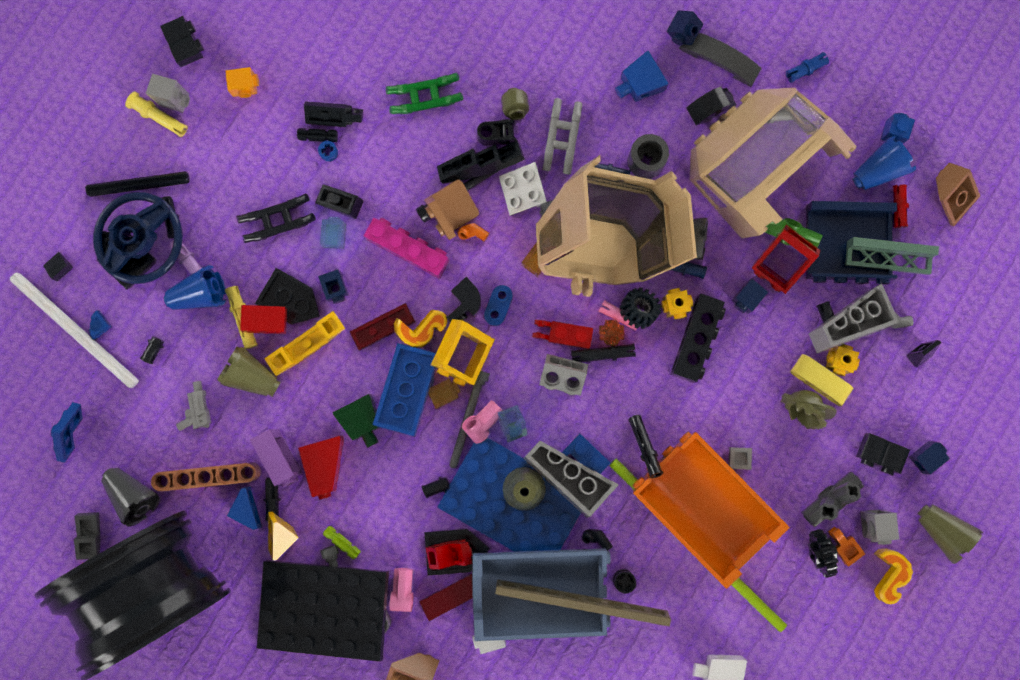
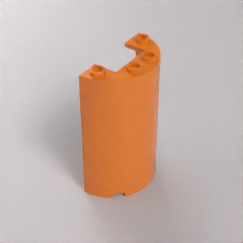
M688 431L679 439L680 442L676 446L672 447L670 445L662 452L663 457L658 462L663 475L657 478H650L648 472L643 478L640 477L632 485L635 488L633 494L727 589L742 575L739 569L769 540L775 543L790 527L697 432L690 433Z

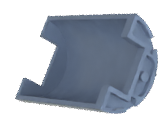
M605 548L472 553L475 641L607 636V627L611 626L610 615L496 595L495 591L497 580L500 579L597 598H607V587L603 585V578L607 577V564L611 562L610 551H607Z

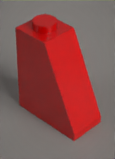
M343 436L333 437L298 448L312 497L318 496L319 500L331 497V492L336 491L344 443Z

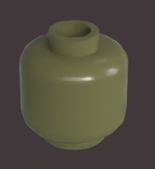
M510 88L502 95V110L506 117L511 120H521L529 112L528 96L523 90Z

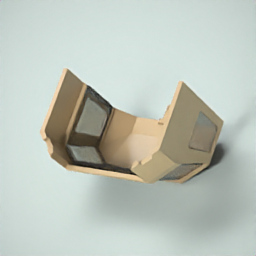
M600 155L582 166L563 185L546 212L536 223L539 268L547 276L573 279L571 282V293L573 295L583 293V296L590 297L593 293V282L610 285L644 282L697 258L691 195L686 188L682 189L675 181L677 179L676 175L670 171L656 180L595 168L594 166L601 161Z

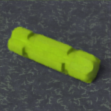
M328 526L323 535L327 539H331V542L344 553L347 552L351 559H356L361 551L356 546H352V543L343 535L336 533L337 530L332 526Z

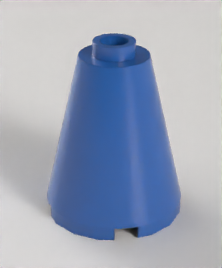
M895 136L889 137L853 173L854 178L852 180L858 189L867 190L916 171V165L911 167L910 164L913 161L912 156L900 140L898 142L894 141Z
M211 265L202 267L166 290L164 296L166 306L172 310L224 305L226 299L223 300V295L226 294V287L220 273L214 272L212 270L214 267Z

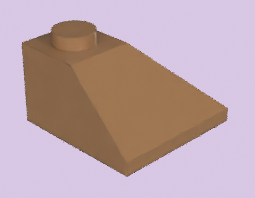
M948 163L936 177L939 200L951 226H955L977 201L980 193L970 169Z
M422 653L403 658L391 664L386 680H433L440 660Z

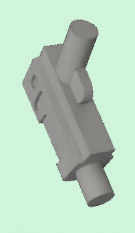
M201 381L192 382L194 392L187 393L190 409L185 411L186 419L176 424L179 431L193 425V429L210 427L211 419L205 398L206 391L202 389Z

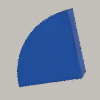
M99 310L92 314L89 329L90 336L96 340L112 327Z

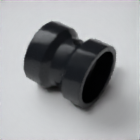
M620 569L614 573L613 583L619 592L630 593L635 589L636 579L629 570Z

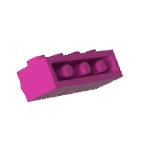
M380 218V220L372 219L364 234L367 241L438 279L441 278L449 263L445 251L437 247L435 250L428 247L429 243L419 237L416 240L409 237L410 233L400 227L398 230L392 228V223L383 218Z

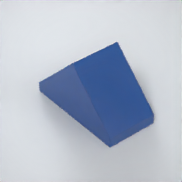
M251 486L240 490L227 517L255 530L263 526Z

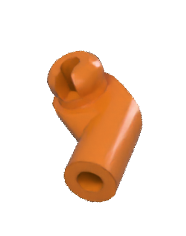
M471 223L460 227L457 235L462 240L476 236L485 241L489 236V232L477 224Z

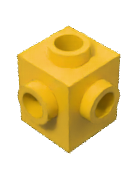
M680 288L668 290V294L661 301L663 313H666L667 318L674 317V320L687 317L686 314L692 311L691 307H693L692 296L688 295L687 290L681 291ZM676 299H680L681 306L675 304Z
M845 344L831 348L826 356L827 364L825 368L833 370L834 374L840 376L854 373L860 363L858 358L859 352L853 351V347Z

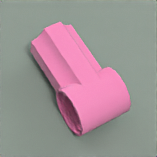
M491 400L476 416L473 415L465 419L462 429L474 443H481L487 439L489 429L504 415V411Z
M394 569L393 591H391L390 611L412 612L413 569Z

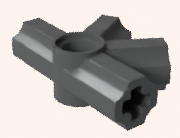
M849 472L835 485L825 488L818 495L819 498L801 513L813 527H816L824 519L832 521L838 517L839 511L847 504L858 501L861 497L860 489L864 485L853 472Z

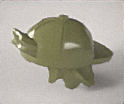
M799 390L791 395L784 393L781 396V402L785 404V408L789 411L790 419L794 420L797 418L801 425L807 429H823L827 424L825 420L832 419L837 412L834 407L823 404L821 396L813 391Z

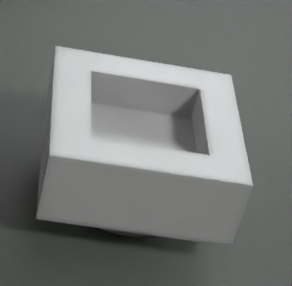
M729 447L728 465L732 469L751 470L752 448Z

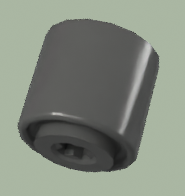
M645 134L637 138L628 156V167L631 172L637 177L647 179L657 176L663 170L669 157V148L666 142L660 136L654 134ZM644 156H646L647 159L651 158L649 165H647L644 162H641Z

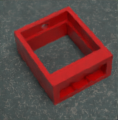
M786 224L757 258L752 269L756 276L768 280L773 289L786 294L819 257L820 249ZM782 239L807 257L787 281L763 263Z

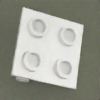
M536 162L499 176L510 216L535 206L540 207V204L547 202Z

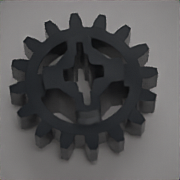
M823 530L811 531L809 534L810 543L808 544L811 561L815 564L816 569L820 570L823 577L835 576L838 573L836 568H838L837 563H839L836 547L831 542V539L827 538Z

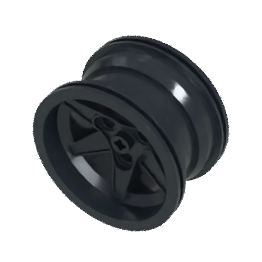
M185 510L173 514L106 549L34 594L36 599H44L39 604L41 608L48 606L52 615L67 616L77 633L79 640L75 642V653L81 666L76 668V671L84 670L85 672L80 677L81 680H87L118 663L231 593L230 588L225 590L222 588L226 584L225 580L219 583L210 570L205 567L199 569L189 552L187 545L192 533L188 525L192 522L190 519L184 521L183 518L187 516Z

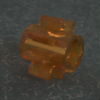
M606 320L604 326H599V340H604L610 346L618 345L620 340H624V325H620L617 320Z

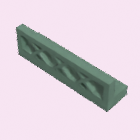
M853 237L847 241L845 266L930 275L932 272V259L939 255V246ZM852 250H859L865 258L860 262L852 261ZM876 252L881 253L886 260L882 264H876L871 256ZM896 255H902L907 263L903 266H897L892 258ZM917 257L926 258L925 269L918 268L913 261Z

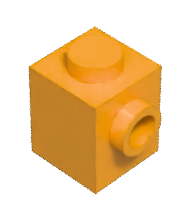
M250 67L225 70L227 90L233 97L248 98L252 94H257V86L260 85L259 77Z

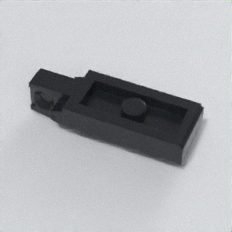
M307 101L304 104L305 124L347 127V125H352L353 122L361 123L363 120V109L352 108V106L347 104Z

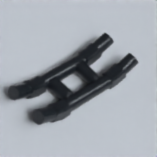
M303 194L274 206L237 215L238 224L262 219L265 229L242 235L244 243L264 240L280 233L304 227L315 221L316 217L313 213L292 221L289 209L297 208L310 200L309 196ZM281 212L284 224L272 227L269 216Z

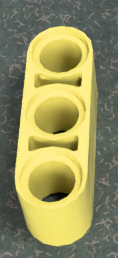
M805 354L800 356L790 371L793 376L838 406L844 404L854 389L849 383Z

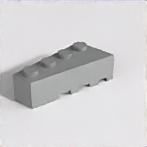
M881 283L862 294L811 331L809 336L816 353H820L882 331L899 323Z
M539 441L523 458L586 518L590 517L619 485L542 441Z

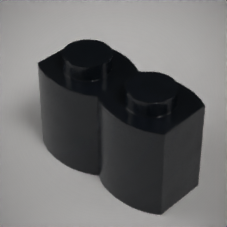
M181 16L160 26L172 55L180 67L204 58L201 52L204 51L203 45L199 39H195L193 33L196 30L191 20L187 21L184 16Z
M865 433L856 457L861 459V464L872 468L874 465L881 467V472L893 476L894 473L901 474L910 450L876 435Z

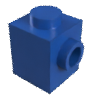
M904 113L893 114L886 120L880 140L886 141L889 137L895 136V142L900 140L902 143H905L910 138L915 119L909 118Z

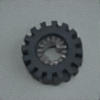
M641 287L638 290L637 288H634L632 291L630 290L620 305L622 310L620 314L621 316L625 315L623 320H629L628 325L632 326L635 324L637 329L640 326L641 329L651 326L661 313V310H659L661 304H657L660 300L659 298H654L656 294H649L650 290L646 289L643 291ZM639 305V307H640L641 309H644V311H641V310L638 309V307H636V306Z

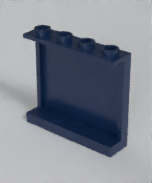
M811 201L807 204L806 228L823 236L817 247L820 249L819 257L806 270V279H813L814 283H825L826 280H834V283H847V280H855L856 284H867L869 281H876V284H890L891 280L896 279L897 275H893V271L845 266L847 241L853 237L892 241V214L897 211V203ZM852 250V261L860 262L865 258L859 250ZM876 252L871 256L876 264H882L886 260L881 253Z

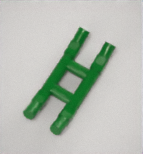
M458 73L411 84L386 86L387 95L410 93L412 103L390 106V114H410L426 109L446 107L462 101L463 95L461 92L440 98L438 87L447 86L459 81ZM430 88L432 100L420 102L418 91Z

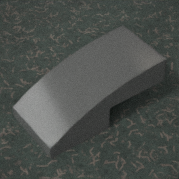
M99 512L78 513L74 516L77 537L74 539L76 560L91 559L100 553Z

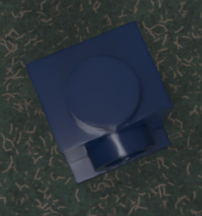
M337 269L318 276L327 301H333V304H337L346 300L345 296H348L349 293L340 270ZM335 285L339 286L338 292H333L332 290Z

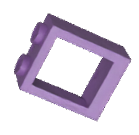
M269 429L250 440L274 486L282 485V487H285L299 480L298 476L303 473L279 429Z

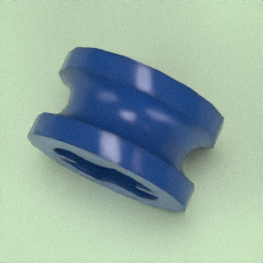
M324 141L319 145L318 153L323 160L330 162L337 158L338 149L333 142ZM326 147H330L331 150L333 149L329 156L323 153V151H326Z

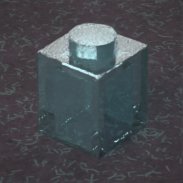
M328 217V220L322 219L320 245L323 248L344 249L345 222L339 217Z
M518 405L498 412L500 428L507 442L527 435L526 422Z

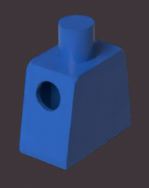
M646 51L623 70L621 74L623 83L615 87V91L619 98L630 94L633 100L637 102L664 92L669 83L650 52Z

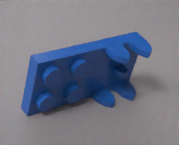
M397 343L373 426L412 437L416 436L429 388H432L434 384V371L437 368L431 366V363L436 353Z

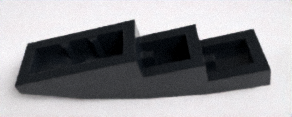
M516 140L498 149L496 144L478 153L471 149L438 165L437 170L440 182L443 184L454 182L455 180L462 181L507 168L525 160L521 145Z

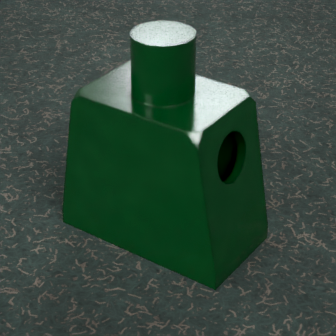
M367 394L332 412L352 441L362 437L367 448L378 443L373 432L379 429V427L373 426L377 409L371 394Z

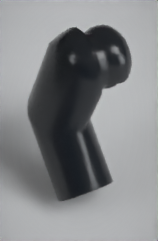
M587 529L583 532L582 541L584 543H598L601 548H605L607 551L613 547L602 530Z

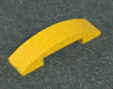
M332 311L316 322L315 326L286 346L278 348L264 359L274 375L278 376L315 353L346 328L336 313Z

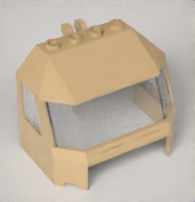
M796 88L762 89L754 93L749 91L740 99L742 104L737 108L733 106L726 113L722 114L718 121L710 125L709 129L711 132L706 137L702 134L694 141L696 146L691 149L689 180L741 239L760 236L768 230L766 226L772 221L777 224L783 220L765 199L819 149L822 148L829 157L842 154L846 159H849L851 156L849 151L853 152L857 147L835 121Z

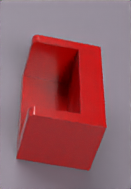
M241 305V332L286 334V307Z

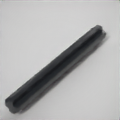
M183 171L88 184L85 186L86 194L92 197L187 184L190 182L189 174Z

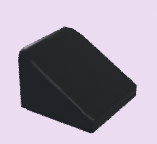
M60 252L43 265L49 277L55 281H59L73 268Z

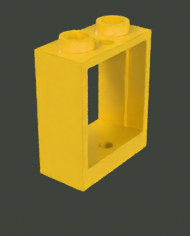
M452 319L431 366L438 369V374L444 377H453V382L458 385H474L495 339L463 320ZM461 335L477 343L464 374L448 365Z

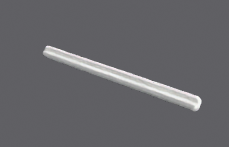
M16 272L10 277V281L128 388H134L138 384L139 380L92 339L91 336L22 274Z

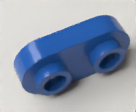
M499 285L494 288L486 307L484 317L491 326H499L504 322L512 302V291L505 285ZM500 292H504L506 294V297L504 299H500L498 297V294ZM494 311L499 314L496 319L491 317V313Z

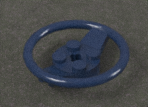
M145 192L124 194L111 201L100 213L93 233V246L101 266L114 278L130 284L152 282L166 274L177 261L183 242L181 223L174 209L162 198ZM142 200L153 203L135 215H119L112 220L108 227L110 241H108L109 247L105 255L102 245V233L104 225L112 212L119 206L131 201ZM169 217L173 226L174 242L171 253L164 264L146 275L134 276L120 272L130 258L139 259L151 250L154 242L157 240V234L154 231ZM132 232L133 238L129 240L131 238L129 235Z

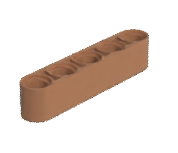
M250 462L164 471L153 475L151 485L157 491H170L247 483L257 480L261 475V469L258 464ZM248 466L253 470L251 478L245 475V469ZM226 469H229L232 473L230 480L224 477ZM205 471L210 474L209 482L203 480ZM184 473L189 477L188 484L182 482ZM162 476H165L168 480L165 487L161 484Z

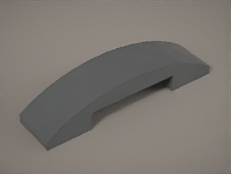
M698 33L692 45L683 44L679 47L680 50L695 58L700 56L734 74V79L752 87L761 70V67L743 53L702 33Z

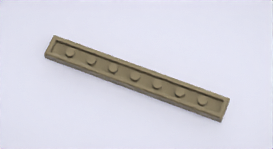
M500 579L496 583V595L670 627L671 618L667 610Z

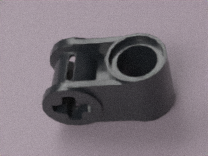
M506 119L482 122L477 128V140L482 145H508L516 141L517 138L514 137L515 120ZM483 130H489L492 133V135L489 137H483L481 135V132Z

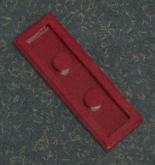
M404 303L350 331L358 350L360 351L394 334L396 318L400 319L407 326L415 323L407 304Z
M472 573L419 601L429 621L473 598Z

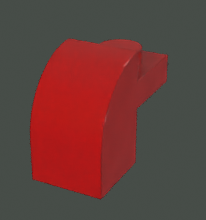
M465 540L449 541L425 547L429 569L440 570L453 565L466 566L472 564V550L469 543Z

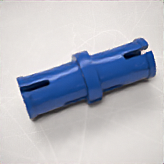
M822 52L809 60L805 59L800 65L787 70L786 77H791L788 81L793 83L805 75L810 76L815 70L828 65V56L823 58L826 56V53Z

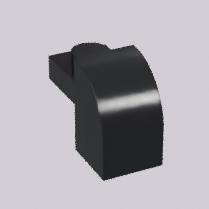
M718 87L699 97L686 109L697 126L710 121L719 113L728 111L737 105L733 100V95L727 88L722 89Z
M465 277L451 290L461 305L446 317L449 322L452 319L465 321L468 318L466 315L468 312L475 318L480 311L481 297L479 291Z

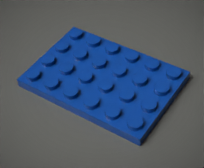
M488 437L481 443H473L450 483V489L447 490L437 506L442 511L514 552L561 550L581 514L577 508L544 478L546 492L542 502L537 507L522 511L510 506L503 495V483L507 475L517 468L535 469L523 457ZM524 487L520 490V493L527 495L529 490Z

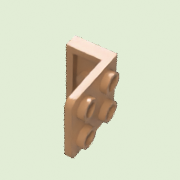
M455 180L424 199L427 204L425 210L431 219L435 218L438 224L435 227L441 237L445 235L449 240L456 236L455 229L479 215V210L461 180Z

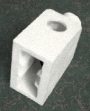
M708 655L706 665L694 663L693 676L703 678V680H744L747 660L740 655Z

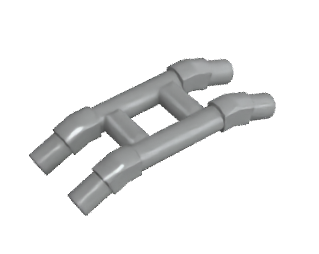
M555 98L542 170H551L554 149L566 150L563 173L570 175L582 103L578 101L574 103L571 122L561 121L559 117L562 100ZM557 129L570 130L568 142L556 140Z

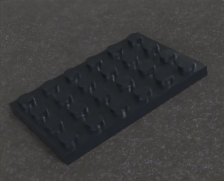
M271 560L263 561L257 648L382 661L389 571Z

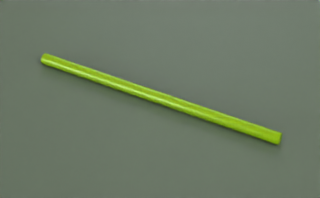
M617 458L614 459L609 466L634 490L635 488L632 485L638 479ZM740 578L732 584L779 632H782L787 627V624Z

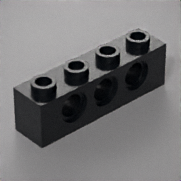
M704 294L697 296L670 375L692 383H696L698 379L701 380L705 373L704 361L709 359L712 348H710L711 341L716 339L719 328L716 327L717 323L723 319L726 308H723L724 301ZM703 314H707L711 318L709 325H705L702 322L701 316ZM696 334H701L704 337L702 345L695 342L694 337ZM690 353L695 354L697 357L695 365L688 362L687 357Z

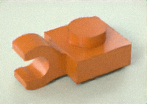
M835 526L828 531L829 535L837 542L838 545L835 546L837 554L846 566L849 567L865 555L853 536L846 538L839 528L836 529Z

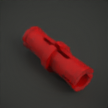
M893 185L894 203H897V211L894 212V228L908 227L907 209L909 208V203H907V185Z

